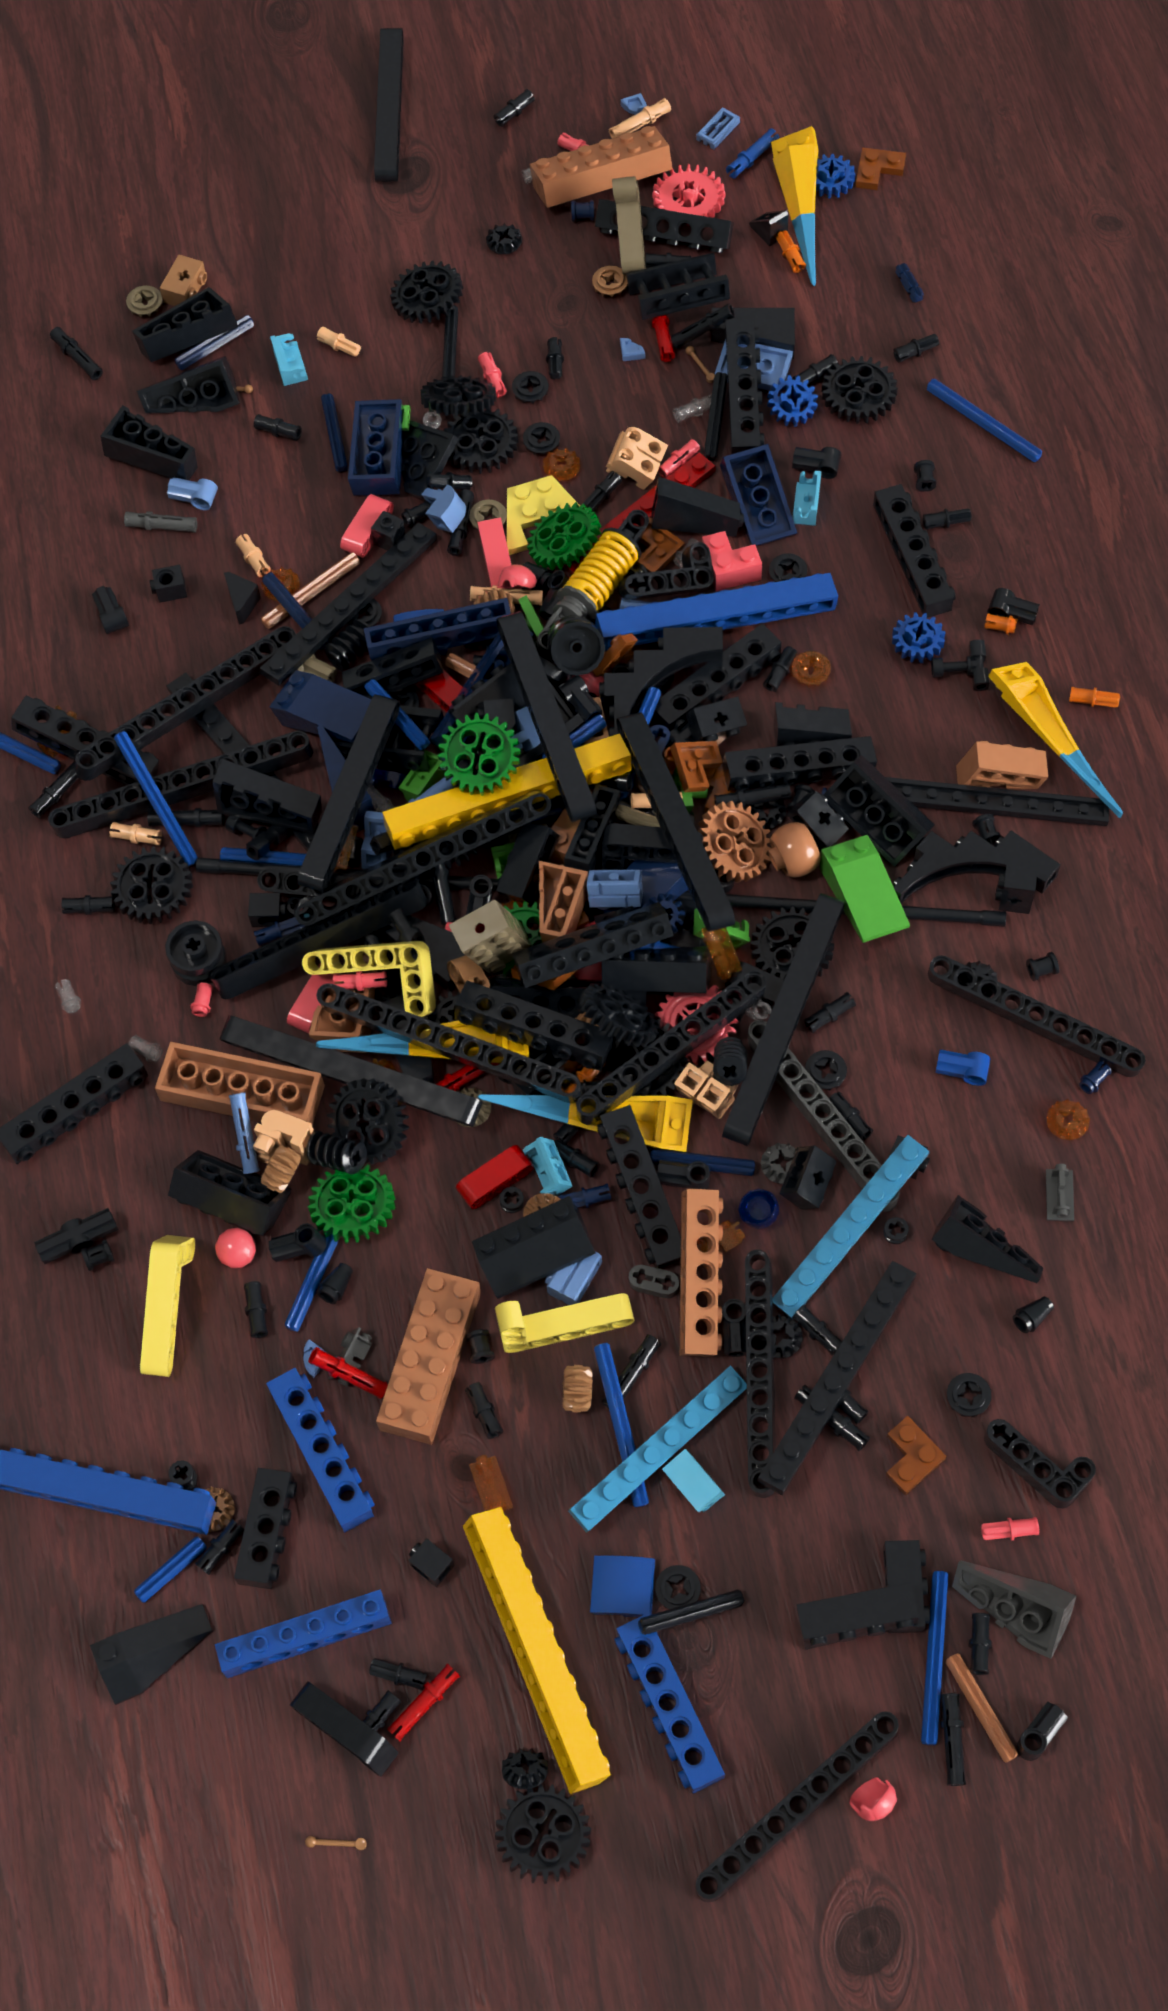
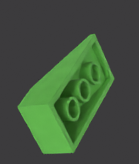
M868 835L821 849L819 869L836 898L845 901L843 910L862 943L910 927V923L881 857Z

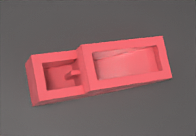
M501 517L477 522L491 587L495 585L497 588H504L498 586V581L502 570L505 567L511 566Z

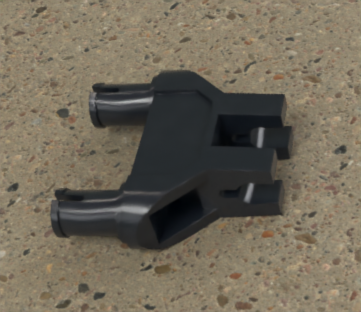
M402 908L388 915V918L400 935L395 943L422 941L425 943L422 932L416 926H412ZM376 931L361 938L365 945L383 944ZM412 948L411 956L413 957V959L416 960L418 954L417 951L414 948ZM388 950L387 958L392 962L393 954ZM400 968L377 970L378 972L386 971L387 977L393 980L403 994ZM432 968V975H435L436 973ZM415 974L414 982L420 986V977Z

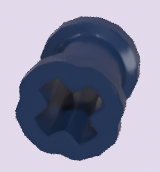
M575 200L571 201L572 221L588 218L594 221V200L583 203H576Z

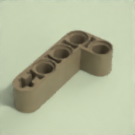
M635 176L612 179V187L617 211L622 273L626 274L646 269L640 195Z

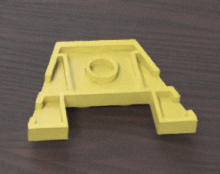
M552 475L507 488V547L509 555L528 550V543L523 529L533 527L535 523H541V516L548 517L549 510L554 513L557 506L564 509L566 503L572 507L576 502Z

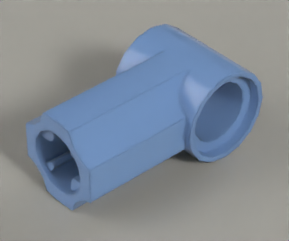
M173 477L168 483L167 495L170 499L190 502L197 509L209 510L218 487L213 481L208 479H199L198 482Z

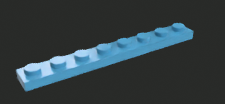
M909 1135L904 1138L773 1297V1304L792 1318L795 1312L807 1303L929 1155V1150Z
M730 1365L571 1507L568 1512L587 1533L747 1389L746 1382Z

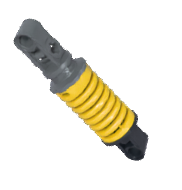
M631 511L618 529H604L599 541L596 542L574 574L569 578V581L566 582L563 588L559 589L557 592L559 602L554 606V613L540 632L535 644L540 657L545 660L552 659L547 647L542 643H546L548 632L556 621L570 615L583 616L590 621L595 619L598 610L603 607L604 602L609 599V596L623 580L628 570L640 559L641 550L638 542L643 537L649 523V517L644 511Z

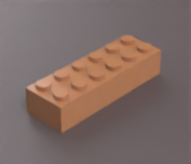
M646 126L633 133H623L613 139H603L597 144L584 145L577 150L561 152L551 158H541L530 164L533 187L545 206L549 208L613 188L612 179L635 176L636 180H640L672 170L669 144L655 126Z
M170 1042L155 1090L160 1101L233 1116L229 1095L245 1092L250 1120L261 1122L266 1112L277 1110L309 1122L313 1127L325 1084L322 1074L318 1072ZM239 1108L240 1118H242L241 1109Z
M427 1268L376 1420L380 1431L432 1445L466 1341L465 1336L469 1332L481 1295L479 1282Z

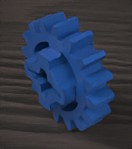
M824 154L822 155V160H817L816 191H819L820 197L827 194V197L831 198V195L835 194L839 198L840 192L847 194L848 189L853 188L855 173L854 166H850V160L843 161V156L835 158L834 154H831L830 158H827Z
M788 375L786 381L783 378H779L778 385L772 384V391H769L767 396L770 399L768 400L767 407H773L770 415L777 414V422L783 419L785 420V426L789 422H793L794 427H797L799 420L805 424L807 417H813L814 411H816L818 406L816 403L818 395L813 394L814 386H807L809 380H805L802 383L800 382V376H797L796 380H792L791 375ZM785 390V393H781L780 396H778V394L781 391ZM805 405H807V407L802 412L799 411L800 408H804Z
M914 612L913 618L904 615V622L898 620L897 626L893 628L892 644L895 645V652L902 651L901 658L904 659L909 656L912 663L915 658H918L920 663H923L926 657L931 661L933 655L939 656L941 648H944L945 631H942V623L935 624V617H932L930 620L927 619V613H924L922 617H918L917 612Z

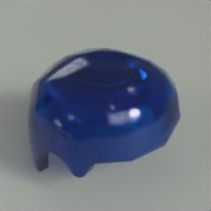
M755 1189L749 1191L741 1198L738 1212L742 1221L747 1226L755 1229H764L776 1221L779 1215V1204L772 1192L764 1189Z

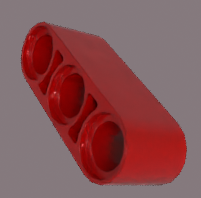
M446 671L415 683L445 713H447L452 705L451 702L456 699L463 688Z
M513 1145L460 1180L456 1185V1189L471 1210H474L499 1195L505 1188L511 1187L533 1170L534 1165L524 1155L519 1145Z

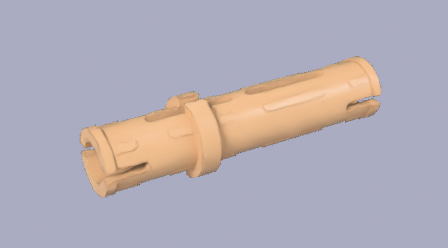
M663 98L650 107H644L638 114L610 128L609 134L611 138L619 137L623 133H632L648 123H654L657 118L671 111L670 103L666 98Z
M492 585V587L471 586L470 601H476L477 595H484V590L490 592L495 588L496 591L504 589L505 593H510L514 604H520L518 599L527 595L532 605L542 606L543 590L497 588L495 585Z

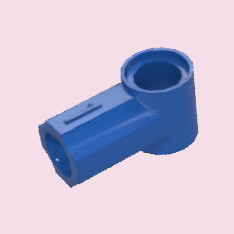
M940 1049L935 1073L963 1078L968 1084L982 1086L987 1082L991 1059L987 1054L981 1052L961 1054Z

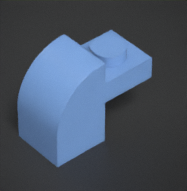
M448 484L443 490L426 488L421 494L430 504L426 515L437 529L453 533L465 516V503Z
M526 706L514 712L516 724L513 728L516 734L511 738H518L519 744L515 747L524 748L525 752L541 743Z
M366 811L365 838L361 848L363 869H367L391 857V851L377 856L370 846L374 836L387 832L382 812Z

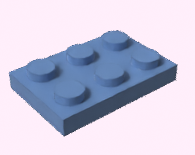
M726 339L715 375L717 372L727 374ZM745 344L738 345L739 347H747ZM755 344V349L760 348V363H756V370L761 369V384H757V388L772 391V384L778 385L779 378H783L786 381L793 358V351ZM746 365L739 366L743 369L748 368Z

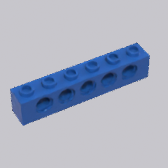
M293 1368L267 1382L266 1385L344 1533L374 1517L371 1508L375 1504L369 1492L362 1493L358 1486L362 1480L355 1467L349 1469L345 1460L350 1457L343 1444L337 1445L334 1441L333 1436L337 1435L330 1420L324 1422L320 1414L324 1409L318 1397L312 1398L308 1390L312 1386L305 1373L299 1375L297 1369ZM298 1396L304 1398V1401L299 1406L291 1405L293 1398ZM306 1421H317L312 1429L307 1430L303 1428ZM319 1444H329V1448L326 1452H315V1449ZM332 1467L342 1468L338 1476H328V1472ZM347 1490L355 1492L353 1498L349 1501L340 1499L342 1493Z
M380 1589L217 1643L215 1648L221 1671L226 1678H230L390 1625L392 1622Z
M647 1613L616 1628L618 1637L614 1641L620 1654L626 1653L630 1664L626 1666L633 1681L639 1680L643 1690L639 1691L644 1705L646 1708L651 1706L656 1715L652 1718L658 1734L664 1733L667 1738L668 1744L664 1746L671 1761L677 1760L681 1771L677 1773L685 1789L690 1787L694 1794L724 1779L725 1773L657 1632L646 1635L640 1632L638 1621L642 1617L649 1616ZM639 1645H646L649 1647L650 1653L648 1656L641 1658L635 1655V1648ZM652 1671H658L662 1674L663 1679L658 1684H651L646 1679L647 1675ZM663 1698H672L676 1703L675 1707L670 1711L661 1709L659 1703ZM677 1724H683L688 1728L689 1732L685 1737L678 1738L672 1733L673 1727ZM688 1752H698L702 1757L700 1763L697 1765L688 1764L685 1760V1755Z

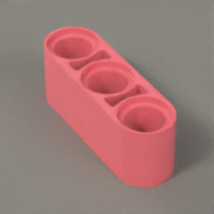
M370 494L342 536L340 548L364 558L374 544L371 527L383 511L390 514L393 513V502Z
M340 973L312 975L287 1016V1024L309 1034L313 1014L318 1005L321 1006L317 1000V990L324 984H334L333 975H340Z

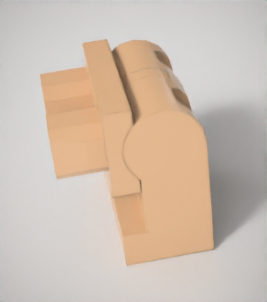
M629 427L625 432L622 431L619 434L606 465V471L608 473L614 471V474L616 472L625 479L629 476L637 481L636 486L644 490L654 481L668 445L639 428Z
M706 1061L700 1068L689 1062L674 1085L680 1094L692 1099L695 1104L720 1119L735 1101L733 1094L738 1085L728 1086L715 1080L713 1064L709 1061Z
M277 1110L266 1112L261 1120L262 1125L257 1123L254 1128L257 1140L253 1148L259 1153L258 1159L268 1164L275 1150L282 1145L286 1148H291L295 1153L301 1155L300 1163L308 1165L307 1143L311 1134L314 1133L311 1123Z

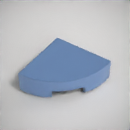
M641 93L620 99L622 108L634 115L641 112L647 106Z
M620 338L623 361L645 359V351L641 345L632 342L629 338Z
M309 1339L304 1347L303 1361L307 1372L314 1379L321 1368L310 1364L308 1360L314 1348L320 1347Z

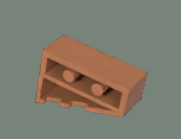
M976 741L956 765L957 782L960 785L980 787L1006 786V789L1028 790L1038 789L1048 778L1046 751L1036 750L1032 747L1021 748L1010 744L1000 745L992 744L988 741Z
M539 861V924L542 943L576 931L588 896V871Z

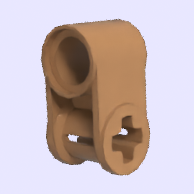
M466 955L447 962L448 974L460 993L467 980L490 988L489 980L482 968Z

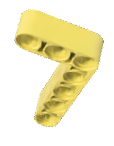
M422 941L319 949L307 953L302 959L303 969L310 975L400 968L405 1011L425 1017L435 1010L436 1001L430 951L426 943ZM412 948L417 951L418 957L416 960L411 956ZM388 950L393 954L392 962L387 958ZM364 952H365V953L368 955V957H369V962H368V964L365 963L364 960H363V953H364ZM340 954L345 959L344 966L341 965V963L339 962ZM316 956L321 961L320 968L315 963ZM415 974L420 977V986L414 982ZM418 1000L423 1003V1012L417 1008Z
M166 1235L152 1243L141 1351V1374L170 1377L181 1268L193 1260L195 1238Z
M625 1293L522 1316L518 1301L503 1302L495 1307L505 1353L520 1352L629 1326L635 1321L629 1296Z

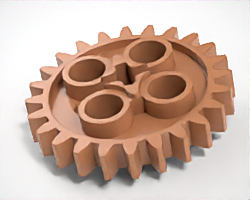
M733 801L727 804L721 802L703 814V820L698 822L699 827H701L698 832L704 838L703 846L714 870H718V877L720 878L726 874L728 882L735 879L736 883L743 879L746 882L760 875V872L767 868L765 864L771 861L768 856V850L771 848L767 846L770 844V838H766L770 830L763 829L762 827L766 821L759 822L757 820L758 812L754 815L750 814V806L743 810L742 802L734 805Z

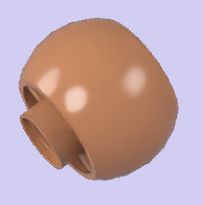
M791 822L782 825L772 834L770 838L771 849L768 850V855L777 871L782 869L786 876L792 878L802 877L814 871L821 861L819 849L805 824Z

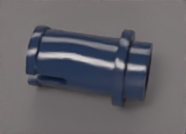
M1099 1061L1087 1075L1081 1077L1079 1086L1085 1093L1092 1094V1092L1095 1093L1099 1090V1085L1112 1073L1108 1064H1105L1102 1068L1104 1062Z

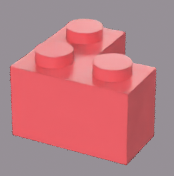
M725 531L702 537V543L708 546L714 574L712 583L715 591L762 580V561L755 544L732 550Z

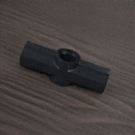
M106 1208L83 1220L81 1218L69 1220L61 1226L59 1231L34 1243L45 1265L68 1253H81L82 1248L89 1249L94 1241L119 1229L109 1208Z

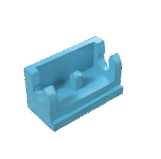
M284 334L276 337L275 335L270 336L283 385L287 386L308 380L297 341L284 343L287 340L294 339L293 334Z
M805 471L800 473L799 482L796 485L793 509L794 524L816 526L821 471H814L812 479L805 478Z
M539 1137L523 1149L524 1155L528 1154V1157L531 1158L543 1189L540 1193H550L558 1196L573 1187L554 1140Z
M686 1449L662 1468L699 1513L701 1511L705 1512L720 1498L725 1496L724 1492Z

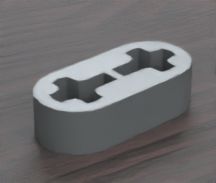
M646 1265L634 1266L629 1272L630 1287L637 1292L661 1298H672L679 1291V1279L673 1272ZM640 1273H644L647 1280H643L641 1284H638L635 1277H639ZM666 1279L671 1280V1285L674 1287L670 1286L668 1290H664L663 1285L660 1283H665Z

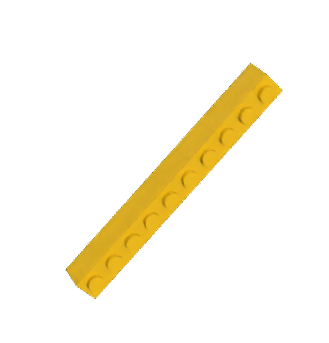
M620 733L574 748L588 785L597 784L603 780L621 776L632 771L631 754ZM547 758L516 767V774H508L511 782L502 780L503 789L495 785L493 786V794L488 788H485L482 796L479 789H475L474 794L470 795L469 787L463 792L460 791L459 787L382 812L385 829L394 849L408 847L414 843L433 838L533 790L545 792L549 799L560 795ZM536 797L532 804L543 801L544 798Z
M501 1507L471 1515L463 1525V1529L569 1793L573 1794L599 1785L611 1775L609 1762L602 1754L598 1744L597 1733L591 1727L587 1718L586 1706L578 1696L575 1679L569 1673L565 1664L564 1652L558 1646L553 1635L552 1623L547 1620L544 1613L542 1599L535 1591L531 1572L525 1566L521 1556L520 1545L515 1541L511 1532L509 1518L504 1515Z

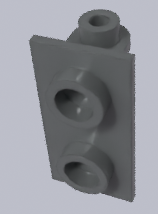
M1056 1164L1055 1169H1046L1047 1220L1074 1221L1073 1170L1067 1169L1065 1164Z
M360 1327L345 1334L341 1342V1346L344 1348L339 1355L345 1359L346 1363L358 1369L361 1365L354 1362L353 1358L356 1357L363 1361L372 1345V1342H370L372 1337L366 1333H362L361 1336L358 1335L361 1330ZM339 1378L338 1382L344 1386L349 1385V1382Z

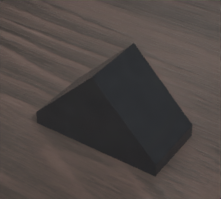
M787 210L766 212L749 222V225L770 247L778 242L776 239L778 232L788 231L789 214Z
M225 572V579L240 625L246 621L261 599L258 584L233 573Z

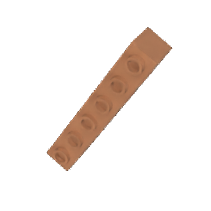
M686 1189L682 1192L679 1356L713 1357L717 1355V1350L720 1351L722 1346L721 1334H718V1323H721L722 1308L718 1306V1295L721 1296L722 1280L718 1279V1268L722 1267L723 1256L722 1252H718L719 1241L723 1237V1227L719 1224V1214H722L723 1199L719 1197V1190ZM698 1212H704L708 1216L707 1225H702L698 1222ZM698 1239H703L707 1242V1252L698 1250ZM698 1266H703L707 1270L708 1276L706 1280H702L697 1276L696 1269ZM698 1293L706 1296V1307H700L697 1304L696 1296ZM697 1321H703L706 1324L707 1332L705 1335H701L696 1331Z

